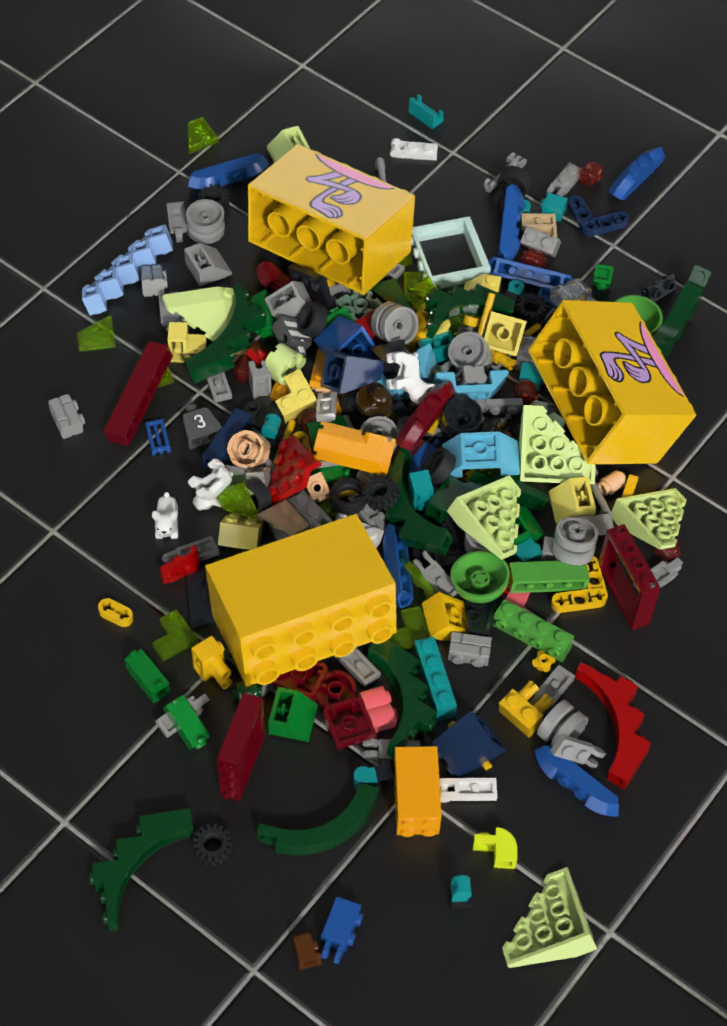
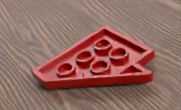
M293 435L283 439L278 446L279 451L274 461L275 466L268 488L271 494V506L305 489L308 485L311 471L322 465L309 449Z

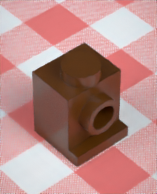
M302 932L293 937V946L299 970L321 965V954L319 953L316 940H312L311 933Z

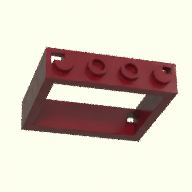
M623 524L608 529L599 559L600 569L604 581L631 630L650 624L661 587L626 525ZM618 557H620L632 581L638 589V597L634 589L632 588L629 580L627 579L625 573L623 572L620 564L618 563ZM653 582L655 587L650 588L649 583Z
M243 692L217 758L220 796L227 800L230 798L241 801L265 738L264 699Z

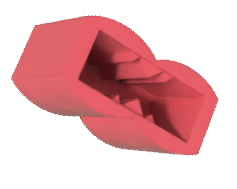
M380 686L359 693V698L363 700L376 733L396 727L399 717L395 708L392 709L390 705L392 700L389 691H385L384 687Z

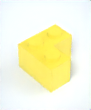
M169 322L168 346L173 355L170 362L185 363V359L194 356L207 347V337L201 334H188V323Z
M300 369L284 377L285 385L290 394L275 401L285 424L290 419L294 420L317 407V399Z

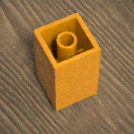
M395 747L394 787L397 835L411 837L423 834L430 837L439 834L441 800L437 747Z

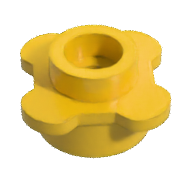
M541 650L537 652V657L532 661V665L539 671L549 672L551 664L555 663L556 659Z

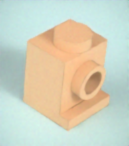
M323 472L309 477L307 489L313 500L317 499L318 502L329 498L327 494L331 490ZM316 484H319L321 486V490L319 492L314 490V486Z

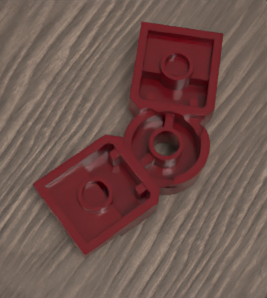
M317 661L308 670L298 671L295 669L279 675L272 682V685L275 687L297 690L312 701L317 702L318 706L324 710L323 720L337 750L376 738L375 729L363 700L356 697L355 681L348 673L340 670H333V672L328 673L326 664ZM337 690L339 693H332V691Z

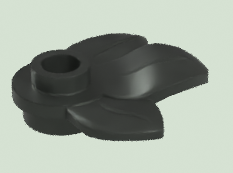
M260 397L256 401H250L244 406L243 410L252 415L255 426L262 428L267 414L280 416V412L270 406L272 398Z

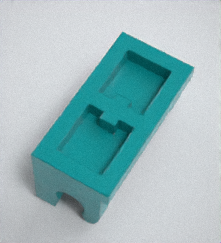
M419 94L416 101L414 97L410 98L409 113L428 127L434 129L444 121L443 111L439 110L436 113L421 102L422 97Z

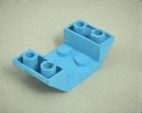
M428 344L414 352L418 353L420 379L425 383H431L437 365L432 347ZM382 373L381 380L376 382L387 388V379ZM388 389L391 397L398 393L405 400L410 398L408 392L401 389Z
M494 369L489 372L486 383H478L476 385L464 383L456 386L454 372L440 371L435 374L431 384L436 386L438 383L451 381L456 391L453 398L464 396L470 397L475 401L492 399L501 389L509 372L508 370Z
M499 431L460 433L442 444V447L455 455L456 458L455 467L450 474L453 478H463L462 469L500 468L501 476L520 475L518 441Z

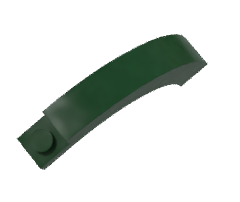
M359 783L356 794L348 807L332 821L316 828L286 830L259 823L257 840L267 845L275 844L276 853L287 855H307L329 850L350 839L363 827L376 806L379 798V788Z

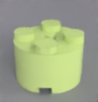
M280 343L276 346L278 349L275 352L271 351L265 363L268 372L270 371L271 379L281 385H285L284 377L299 369L301 370L306 363V358L286 344Z

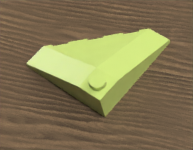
M211 287L162 296L167 311L172 314L176 312L183 316V322L188 323L194 329L199 327L206 332L204 336L213 342L229 324L236 305V294L233 288ZM248 349L239 351L234 355H246Z
M523 405L518 445L520 468L518 480L563 483L570 478L588 477L590 484H595L596 465L586 463L578 445L564 435V429L555 420L552 421L546 414L547 410L543 406Z
M510 475L461 495L454 500L447 512L461 529L501 560L517 552V546L514 545V539L518 537V525L515 524V518L519 516L520 504L517 503V497L521 495V489Z
M676 488L617 498L611 516L618 526L625 524L630 534L658 549L675 547L677 542L675 536H678L681 525L678 523L682 520L684 513L682 507L685 506L687 499Z
M568 867L547 874L544 879L546 886L541 894L536 892L529 904L531 910L527 917H521L515 926L514 932L516 935L511 943L506 941L502 949L508 968L577 957L597 949Z

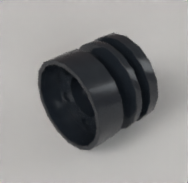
M459 396L451 399L445 406L440 420L442 436L449 441L460 433L478 432L483 418L481 406L470 397Z

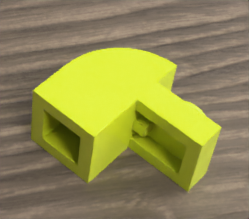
M496 827L495 835L487 832L474 835L473 850L494 852V868L515 869L517 863V843L511 833Z

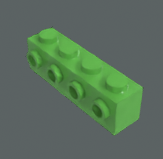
M553 560L541 562L516 561L510 562L508 565L510 571L508 582L510 593L583 590L587 588L590 580L586 564L569 565Z
M505 599L494 614V627L539 651H544L545 654L554 657L560 662L564 661L572 648L574 635Z

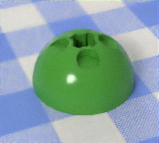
M628 295L615 301L633 303L651 336L661 327L663 320L662 312L652 300L639 295Z
M476 551L463 555L454 563L451 569V581L454 589L462 598L473 603H488L497 599L505 591L510 577L507 563L495 554L486 551Z

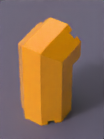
M321 421L320 424L324 425V427L318 430L314 451H317V455L313 454L318 460L387 476L396 439L392 438V441L389 442V438L369 432L362 435L363 431Z

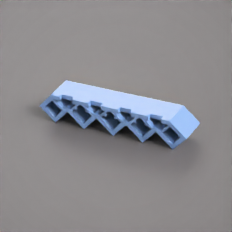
M166 224L147 230L144 233L145 237L141 241L136 240L128 247L129 251L124 256L120 254L111 262L112 266L108 270H102L95 277V281L91 285L87 284L82 288V300L89 315L107 311V300L123 296V285L133 284L140 280L141 266L150 265L152 267V265H157V255L173 251V241Z

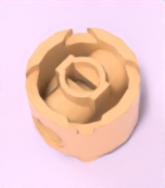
M243 430L231 437L228 442L227 451L231 458L230 460L236 466L248 469L262 467L269 458L270 443L260 433Z

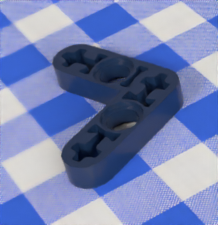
M574 195L569 198L568 209L585 236L592 237L625 228L628 224L629 216L625 212L619 211L594 218L582 197ZM585 214L587 217L581 218L578 215ZM607 222L609 225L603 226L601 223Z

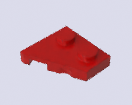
M255 341L246 355L258 365H261V362H265L271 350L265 349Z
M196 545L189 547L191 552L184 557L179 554L172 561L160 567V576L163 584L175 582L179 578L200 570L199 553Z

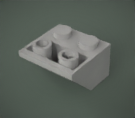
M198 243L184 249L185 264L200 287L232 275L230 268L217 248Z
M296 281L290 282L264 298L271 314L276 320L280 316L298 319L302 307L311 301L303 282Z

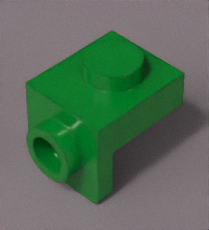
M596 264L592 286H596L595 288L599 290L610 289L614 267Z

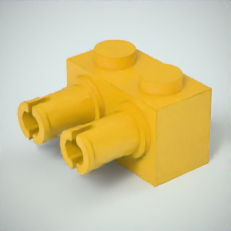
M210 636L191 648L193 668L204 682L214 677L222 689H226L232 684V680L229 678L231 670L224 663L225 657L223 652L225 649L220 641H216L213 636Z
M531 680L519 692L512 689L499 702V712L529 738L538 730L543 722V713L554 703V700L545 693L534 705H531L528 700L539 690L536 684L532 685L533 682Z

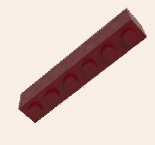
M149 341L146 348L143 349L142 356L139 362L136 363L134 372L128 379L127 386L124 392L121 393L119 402L113 409L109 422L104 427V433L110 442L130 445L173 357L168 345Z

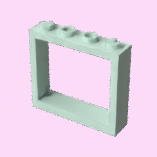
M470 216L413 227L412 253L414 259L417 258L419 272L422 271L423 283L427 285L429 291L433 288L442 289L462 285L466 281L482 274L490 275L491 267ZM464 233L477 268L432 276L419 242Z

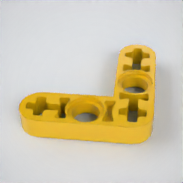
M595 556L589 562L592 565L591 572H589V565L586 564L589 578H596L599 583L591 584L589 582L586 589L556 593L551 601V607L555 612L564 613L600 608L606 604L608 594L598 559ZM582 597L585 602L578 604L574 601V598ZM557 600H560L563 605H560Z

